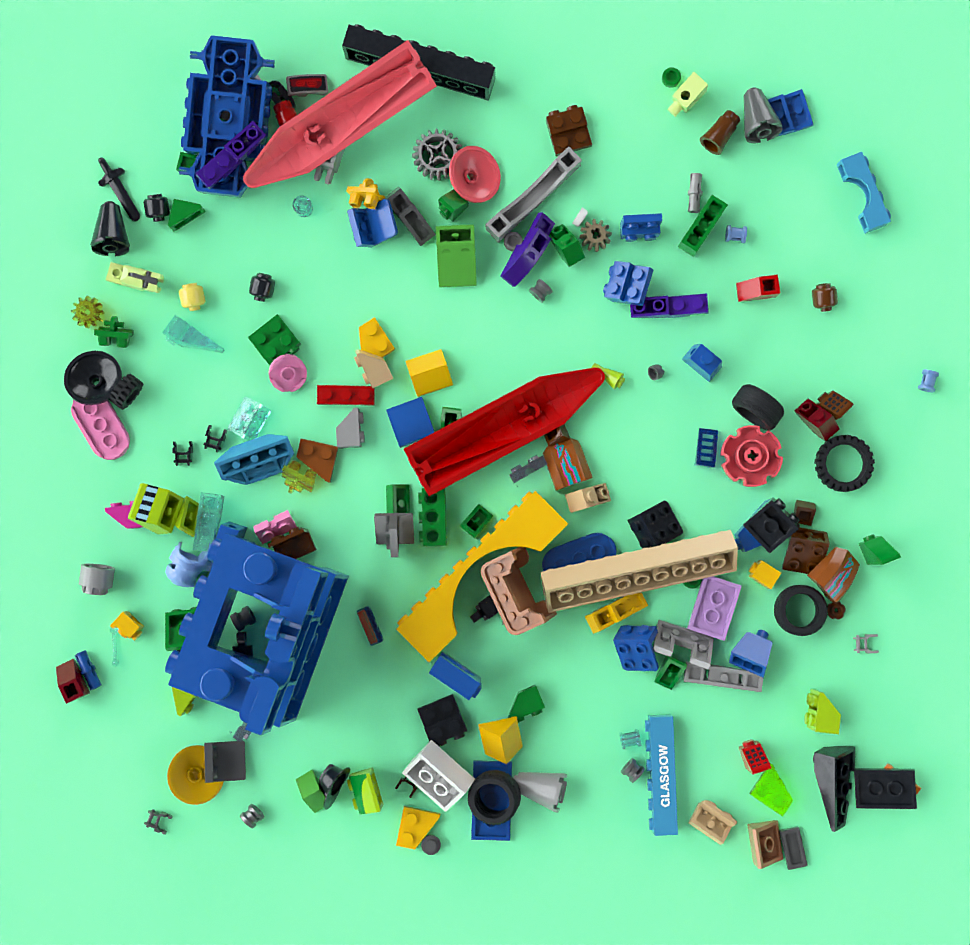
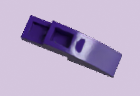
M252 121L224 145V149L196 172V176L210 190L222 178L225 179L257 148L266 137V134Z
M543 212L537 214L522 244L516 245L500 275L512 287L518 285L530 272L551 241L549 234L555 223Z
M708 294L646 297L643 306L630 304L631 318H673L709 314Z

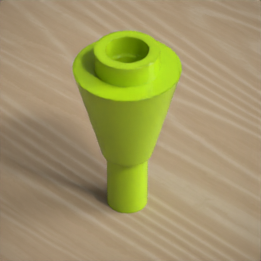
M596 363L591 367L602 369L605 374V381L614 390L617 387L620 389L625 382V378H623L624 373L603 368Z

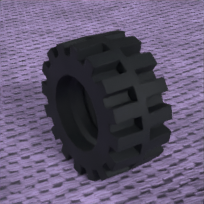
M131 373L127 374L114 387L115 389L112 390L109 400L124 410L140 394L144 384Z

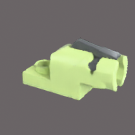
M111 262L105 280L140 291L145 290L159 293L161 288L158 287L157 283H163L164 276L145 269Z

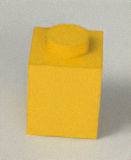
M758 560L757 563L753 562L749 568L751 573L748 577L765 588L772 589L781 572L764 561Z

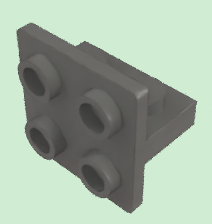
M413 513L374 514L376 544H386L387 550H390L391 557H399V544H414Z

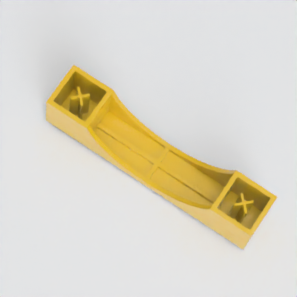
M529 491L521 499L523 503L519 507L515 505L507 513L509 517L505 521L501 519L494 526L496 530L492 534L488 532L481 538L482 544L478 548L473 546L466 553L468 558L464 562L459 560L452 567L455 571L450 576L446 573L438 581L441 585L437 589L432 587L424 595L427 599L423 603L418 601L411 608L413 612L409 616L405 614L397 622L399 626L396 630L428 662L458 634L453 614L454 598L463 575L472 564L492 551L507 547H525L541 552L568 525L536 491L533 493Z

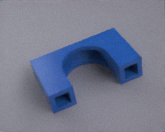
M445 652L441 653L429 674L467 700H470L471 697L476 698L482 689L481 677Z

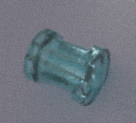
M638 729L624 734L619 732L622 750L630 746H641Z

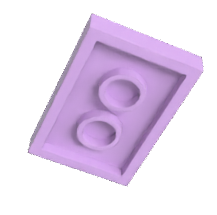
M714 576L703 578L687 629L725 641L742 585Z

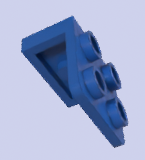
M389 199L379 201L375 209L351 208L347 211L356 247L372 248L398 234Z
M624 625L620 627L613 641L624 670H658L659 665L652 647V643L658 634L656 626Z

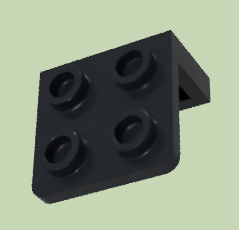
M666 500L627 520L642 549L666 544L683 534V529Z

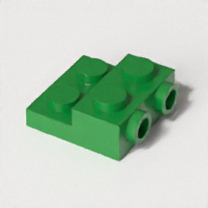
M278 314L247 337L269 366L274 359L281 355H294L299 351V346L302 345Z
M192 607L189 610L174 609L171 612H165L166 651L181 650L185 640L184 636L179 635L182 620L188 612L194 614L197 607Z

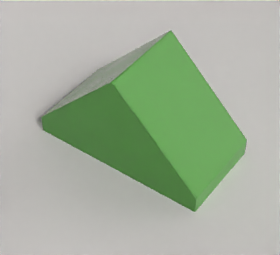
M312 769L295 780L302 800L316 813L324 808L326 795L322 792L319 786V779Z

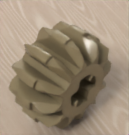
M593 219L592 225L587 221L585 222L586 228L581 227L580 231L583 234L579 236V239L584 240L582 246L589 245L588 251L595 247V252H598L599 246L604 250L606 248L605 243L610 244L611 240L608 237L612 235V232L607 231L609 225L602 226L603 220L596 224V219ZM594 232H597V233H598V236H597L596 239L592 238L593 235H594Z

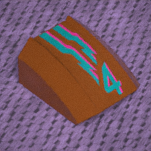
M570 438L565 442L547 446L544 450L543 456L555 491L593 478L578 440Z
M835 547L807 576L815 582L828 600L837 604L852 585L860 564L847 549Z

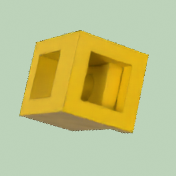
M123 611L110 627L112 629L118 628V633L122 637L132 638L135 641L143 633L141 630L144 625L129 611Z

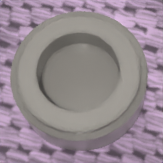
M509 232L504 238V246L511 252L514 251L517 244H522L523 242L522 236L517 232Z

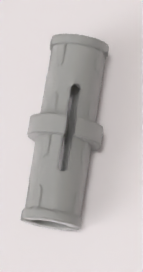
M701 173L690 174V189L687 194L689 196V213H700V200L703 195L701 190Z

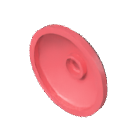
M466 146L458 150L451 159L449 166L450 181L455 191L463 199L472 203H482L490 200L497 193L501 181L500 169L494 157L487 150L478 146Z

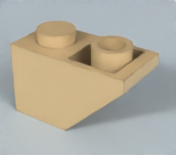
M359 349L355 350L357 356L354 359L358 368L362 367L365 372L362 376L366 385L370 383L372 388H375L393 379L384 358Z
M606 483L565 494L570 513L611 501Z

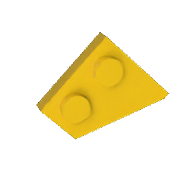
M375 317L359 327L362 351L384 358L395 350Z
M404 806L396 846L415 850L440 818L441 813Z

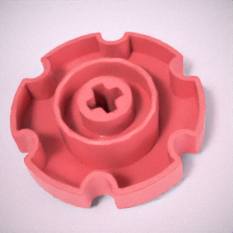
M748 425L738 428L736 430L737 435H729L722 444L720 456H724L726 461L721 466L725 474L733 482L741 479L745 487L764 485L767 483V476L774 478L781 469L783 457L778 455V450L782 448L781 444L771 431L768 430L762 433L760 426ZM748 454L755 455V458H748Z

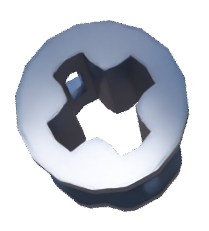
M727 225L725 242L732 240L741 241V243L745 244L747 226L737 228Z
M923 369L921 384L918 385V389L934 393L936 390L934 386L939 373Z

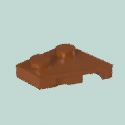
M300 439L296 457L326 482L331 483L338 452L337 446Z

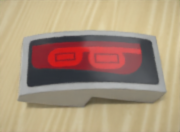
M302 74L286 77L288 96L306 97L308 94L326 95L329 93L326 74Z

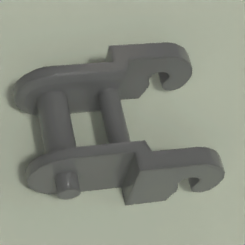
M154 809L148 810L149 818L143 824L147 828H154V832H162L163 835H166L167 831L158 826L161 817L172 819L173 816L163 811L158 813ZM153 816L158 817L155 824L151 823Z

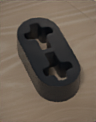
M279 81L269 82L272 88H278L280 93L279 96L275 92L272 93L271 100L275 105L284 99L290 100L292 107L296 108L292 96H288L287 90Z

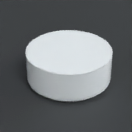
M582 207L572 224L579 227L588 211Z

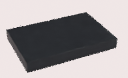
M854 768L856 808L917 809L915 769Z

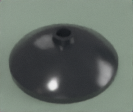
M96 350L87 351L76 356L69 363L64 373V386L67 393L75 401L84 405H98L108 401L112 390L122 380V370L116 359L106 352Z

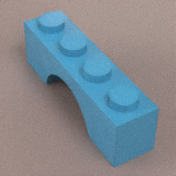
M859 152L841 159L837 163V168L843 182L858 185L865 194V208L858 216L864 233L866 234L886 226L891 222V214L884 206L883 194L877 189L876 177L870 172L868 158L863 155V152Z

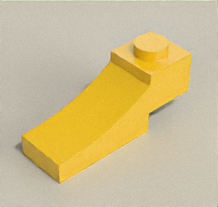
M642 592L623 596L591 612L585 618L594 634L642 610L648 604Z

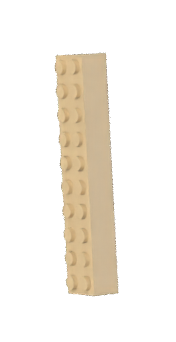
M731 530L687 540L683 539L669 544H661L651 548H643L633 552H624L615 556H606L597 560H588L561 568L548 569L541 572L543 594L548 613L737 571L738 547Z

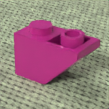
M129 501L130 505L123 506L122 502L111 503V507L105 508V512L125 528L143 527L128 519L134 501Z

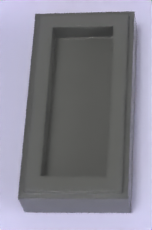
M799 827L779 830L787 869L792 870L808 866Z

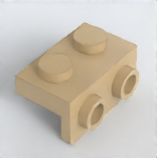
M704 800L698 803L688 823L722 845L731 828L737 824V821L733 819L730 813L717 808V805L712 801Z

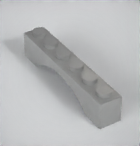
M568 147L527 190L485 224L486 231L499 243L581 167L582 159Z

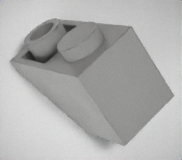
M353 408L336 427L337 448L362 447V443H365L364 431H361L360 424L364 423L363 412H360L359 408Z

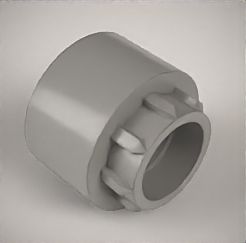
M81 564L78 584L82 586L83 593L106 595L108 589L113 587L115 568L102 564Z

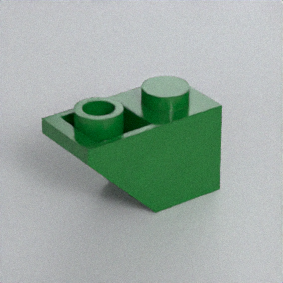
M455 189L438 199V208L441 210L439 213L446 220L450 219L452 222L469 206L468 201L463 199Z
M564 224L552 229L549 234L551 242L568 267L585 258L578 239Z
M536 684L518 691L508 718L517 716L519 723L525 720L524 716L529 714L536 716L543 712L542 709L545 706Z

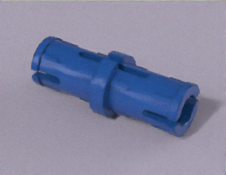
M84 650L74 655L80 666V673L84 675L90 691L102 686L95 671L96 667L92 665L87 651Z

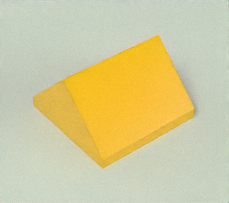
M442 349L405 361L417 397L453 385Z
M517 716L478 724L485 755L507 764L523 747Z

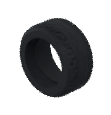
M751 384L743 385L732 399L733 408L742 417L764 430H773L784 416L783 406L774 397Z
M793 585L784 589L776 598L774 616L778 625L787 633L797 636L812 635L822 628L827 619L828 608L825 598L813 587ZM796 594L808 595L815 605V616L804 627L792 625L786 616L787 602Z
M500 770L483 772L474 780L468 791V805L471 812H473V815L478 820L489 825H500L509 821L516 813L521 802V791L518 783L511 775ZM485 784H496L502 787L508 794L509 807L497 811L485 806L480 798V787Z

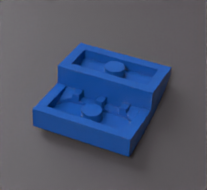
M802 89L787 95L781 94L768 99L782 123V132L778 136L814 126Z
M422 397L386 409L400 448L434 433Z

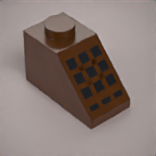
M833 390L828 393L825 391L817 398L819 401L817 405L832 414L835 420L840 419L854 405L850 400Z

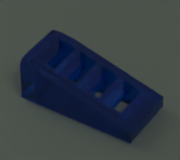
M699 428L694 466L715 468L718 430ZM703 434L713 435V439L702 437ZM702 442H710L712 446L702 445ZM701 449L711 450V454L702 453ZM701 456L710 457V461L701 460Z

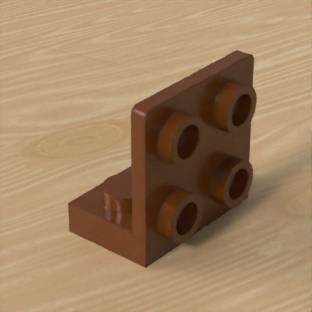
M302 527L289 530V535L287 536L278 535L271 538V543L267 544L269 548H274L275 552L294 559L317 550L309 530Z
M799 527L788 538L789 544L782 569L809 574L826 557L830 545L827 532Z

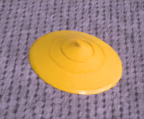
M201 745L189 746L179 751L171 760L167 772V780L171 792L180 801L191 805H199L210 801L219 793L224 781L205 783L204 746Z

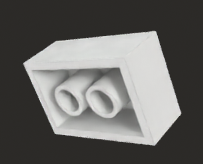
M432 740L411 760L402 772L445 812L467 792L475 780L474 777Z

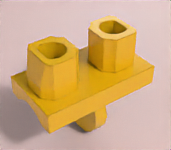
M371 178L364 179L363 183L359 184V187L348 186L346 190L350 195L348 203L353 208H360L362 201H364L363 205L366 208L375 209L377 203L385 199V196L379 194L378 185L374 184Z

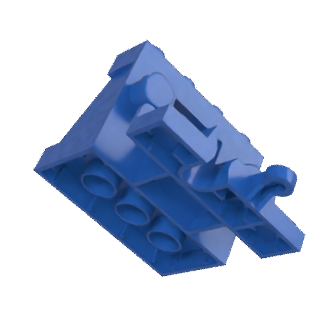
M224 533L222 540L215 538L210 545L207 560L212 561L213 565L208 577L201 575L195 585L193 597L200 600L195 613L188 612L182 620L179 635L184 636L185 640L180 652L174 650L170 654L165 666V672L171 674L169 686L239 712L240 719L247 723L245 730L258 735H264L271 732L273 725L280 728L296 721L349 575L331 568L307 564L258 546L255 542L239 536ZM238 591L253 596L267 603L272 608L280 610L279 614L274 613L271 616L265 631V638L269 639L265 654L269 658L268 661L218 646Z

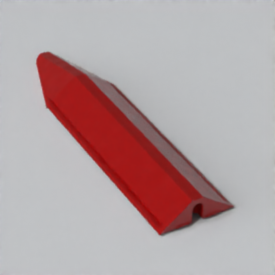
M594 367L539 376L404 448L408 461L422 487H424L428 496H431L564 425L601 386L605 380V374L602 369Z

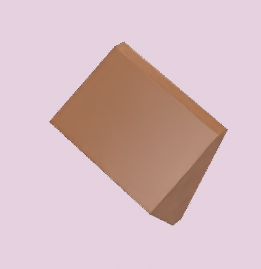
M778 820L747 824L754 865L758 869H763L783 860Z

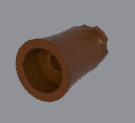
M727 110L700 137L701 145L710 153L720 155L740 122L739 116L733 111Z

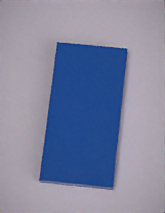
M473 760V777L476 779L480 774L489 770H500L512 777V761L504 764L500 761ZM485 784L480 787V798L485 806L497 811L509 807L508 794L502 787L496 784ZM472 812L471 840L510 841L511 819L500 825H489L478 820Z

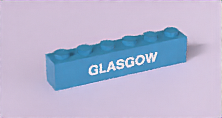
M671 714L648 715V720H645V732H648L649 740H645L646 752L649 751V759H646V769L650 771V779H647V790L651 791V798L648 799V810L652 812V818L648 819L649 830H652L654 836L678 835L673 716Z

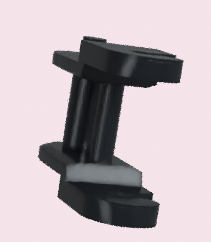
M208 425L205 434L207 436L206 443L204 442L203 444L205 445L204 449L208 447L213 448L218 453L221 450L222 441L225 442L227 430L224 429L222 437L218 439L210 436L212 425ZM210 439L218 441L217 445L210 444Z
M173 441L172 453L175 454V460L173 461L175 465L187 463L190 466L193 442L189 441V451L177 452V443ZM179 455H187V459H179Z

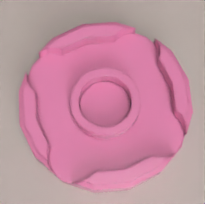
M285 354L273 360L268 374L270 382L276 389L281 392H294L305 383L307 369L300 358L295 355Z

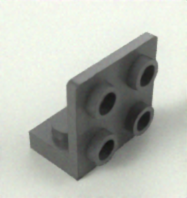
M245 741L204 743L205 783L246 779Z

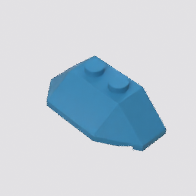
M266 434L231 447L214 462V465L221 480L248 485L282 473L291 457H293L294 451L288 436Z

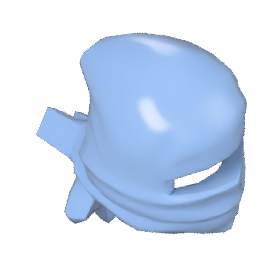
M179 542L169 557L172 563L167 565L165 573L167 578L177 586L195 587L198 575L202 571L210 572L213 565L212 561L207 560L211 543L199 556H195L181 550L183 542Z

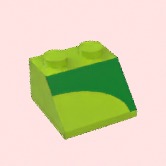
M373 767L351 773L347 784L349 790L354 793L355 798L352 799L354 809L358 810L359 814L380 812L384 804Z

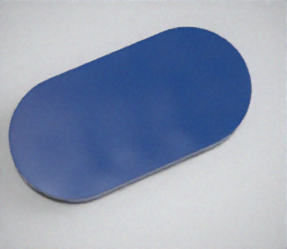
M592 533L550 549L543 558L542 569L546 571L548 569L583 563L588 560H597L606 556H615L617 553L616 545L607 535Z

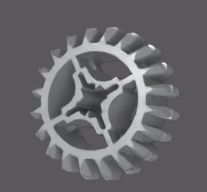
M436 128L435 134L428 130L427 137L422 134V140H416L418 146H413L415 153L412 154V158L416 159L414 165L418 166V172L423 171L424 177L430 174V180L437 176V180L440 181L441 176L444 175V178L448 179L447 173H449L451 159L445 154L446 147L449 146L452 149L453 156L458 150L462 149V145L457 144L458 138L452 139V133L446 136V130H442V133L439 134ZM440 142L437 146L431 145V143ZM424 150L431 156L428 165L422 158ZM439 152H441V156L438 155L437 157H435L434 153L438 154ZM438 164H444V165H445L444 167H441V168H435V166L438 165Z

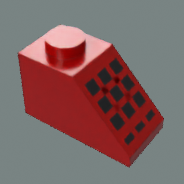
M750 739L744 741L742 746H739L745 768L754 775L771 769L768 758L758 741Z

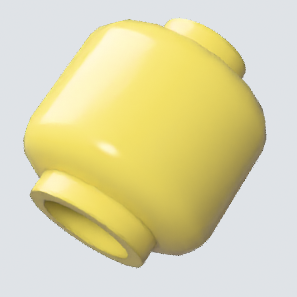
M197 282L182 285V288L179 290L181 305L183 308H189V311L200 310V306L206 302L203 287L197 285Z

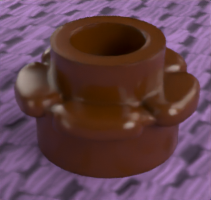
M840 601L837 604L832 602L827 605V613L831 619L836 618L839 620L843 618L846 608Z

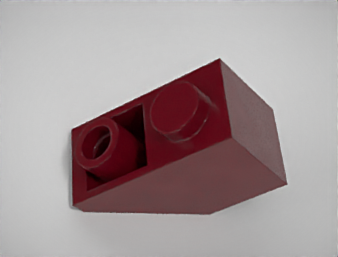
M809 398L794 410L808 428L825 442L840 430L833 415Z
M71 659L56 667L58 688L66 704L90 694L75 659Z

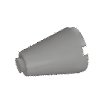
M519 772L518 775H514L513 778L519 785L521 795L553 812L558 813L560 811L557 805L558 803H563L567 782L563 780L567 778V774Z

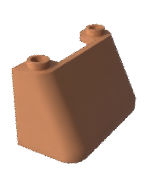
M518 547L485 563L481 567V576L507 631L512 635H520L546 623L557 615L556 611L548 613L545 600L535 603L519 568L525 566L529 561V554L525 547Z

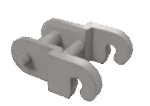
M864 634L865 637H859V635L853 637V639H856V649H853V651H857V653L865 651L868 654L879 653V650L872 651L867 647V639L869 637H878V634ZM860 639H864L865 648L860 649Z

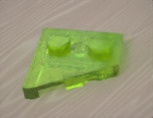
M770 763L771 769L763 771L749 794L783 817L792 804L793 799L775 770L774 765Z

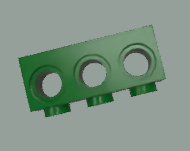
M711 195L678 247L694 257L728 204Z
M422 488V492H418V503L422 504V512H419V523H422L423 531H419V542H423V546H447L445 488L435 493L437 494V501L435 503L427 501L428 494L424 488ZM436 512L438 515L437 521L429 522L427 520L428 513ZM430 531L438 533V539L435 542H430L427 538Z

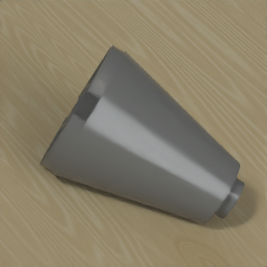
M756 87L748 89L743 96L745 138L747 142L754 144L761 143L760 139L767 138V141L782 132V123L763 91Z

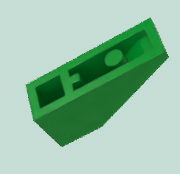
M874 534L864 537V541L859 543L867 565H883L901 558L900 554L882 536L875 537Z

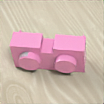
M288 510L274 516V520L270 522L265 520L253 526L254 532L262 544L297 527Z

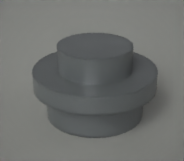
M428 835L422 840L421 847L424 853L434 855L439 852L441 842L437 836Z

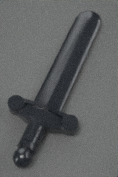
M100 157L98 163L105 175L98 181L99 186L104 187L109 184L129 218L134 222L138 221L140 214L118 178L125 173V170L123 168L111 170L106 160Z

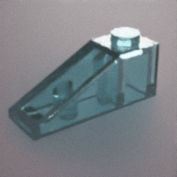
M176 314L162 331L167 336L165 340L173 346L177 343L181 347L219 353L225 351L221 346Z
M200 493L193 550L209 551L210 545L218 533L225 496Z

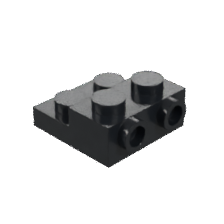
M774 497L743 523V526L769 554L800 527L798 524L800 522L799 518L793 512L789 514L784 509L786 508L785 503L780 498L776 500Z
M453 694L417 708L429 742L432 740L441 747L447 744V739L453 737L454 740L465 736L464 732H467L468 729Z

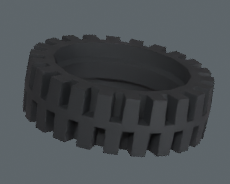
M835 436L824 442L820 446L819 451H817L814 464H816L815 471L818 473V478L822 480L821 482L827 485L829 489L838 492L853 491L865 485L868 479L871 478V473L874 471L873 464H875V459L872 458L874 456L873 452H870V447L865 444V441L858 439L856 436ZM849 445L855 448L861 455L863 462L862 471L853 481L841 482L829 474L826 460L829 452L834 447Z

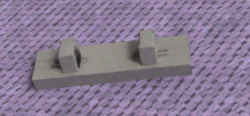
M686 661L687 668L684 672V682L762 692L764 678L747 670L711 664L706 669Z

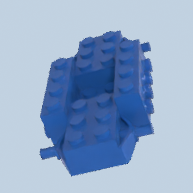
M211 35L201 52L190 51V59L203 61L207 74L190 72V78H187L186 81L188 97L185 98L184 106L187 112L186 117H183L185 133L181 137V147L186 153L198 156L192 167L180 166L179 170L181 171H179V175H189L192 177L195 189L200 193L241 198L248 188L243 181L244 173L248 169L246 161L253 162L264 148L269 130L268 122L272 86L267 81L254 79L261 67L274 68L275 60L261 57L254 40ZM224 111H228L230 119L224 122L221 120V114ZM254 121L266 134V137L225 179L222 178L209 190L195 173L224 149V145Z

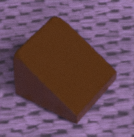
M565 425L544 435L548 446H553L570 439Z
M796 500L794 514L800 520L798 524L812 526L816 512L815 503Z

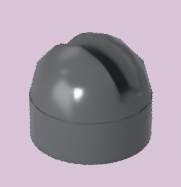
M661 365L649 366L648 375L650 379L655 381L663 377L665 371Z

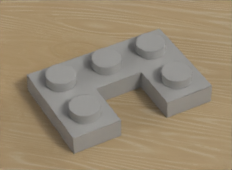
M658 620L656 625L658 634L653 642L654 652L671 657L675 644L691 649L689 663L706 669L709 668L712 657L713 637Z

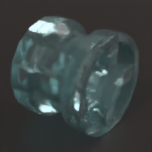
M300 195L294 199L292 206L298 216L308 217L312 214L313 205L308 197Z

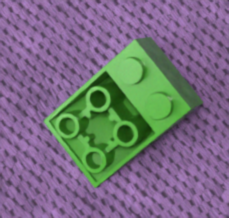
M474 225L436 226L439 288L477 286Z

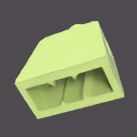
M693 72L673 94V103L667 110L674 117L681 110L687 113L707 92L708 84ZM682 97H688L689 99L683 100Z

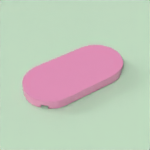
M73 399L71 414L93 452L106 460H115L122 457L129 448L130 437L110 401L108 400L98 405H84Z

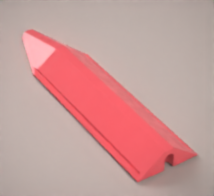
M409 40L280 126L244 173V183L250 188H257L310 173L437 87L431 77L432 75L427 67L425 68L422 64L420 56Z

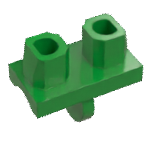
M112 316L110 321H104V326L110 327L99 326L98 329H94V335L98 336V343L101 346L111 345V337L117 338L116 347L127 348L130 337L134 335V330L122 329L124 328V322H118L117 316Z

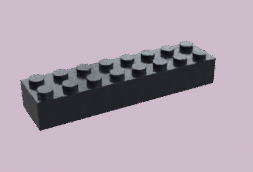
M348 24L342 48L347 60L370 66L404 43L405 40H402L397 35H384L383 32L376 29L372 31L367 30L359 24ZM409 40L437 86L489 101L495 83L496 68L491 63L485 61L480 63L469 56H456L454 52L439 51L434 46L428 45L426 47L420 45L417 41Z

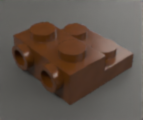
M572 105L567 107V111L559 112V110H554L548 113L549 116H546L545 122L555 156H559L568 147L573 151L592 147L583 107Z

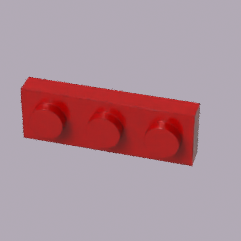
M317 385V405L375 406V388H372V386Z

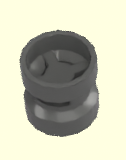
M249 606L242 608L239 613L235 612L230 615L232 623L239 632L245 629V626L257 622Z

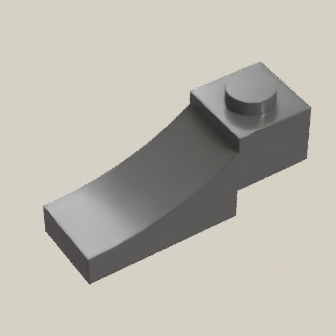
M397 187L385 197V199L390 200L393 213L400 219L420 246L436 235L400 187Z

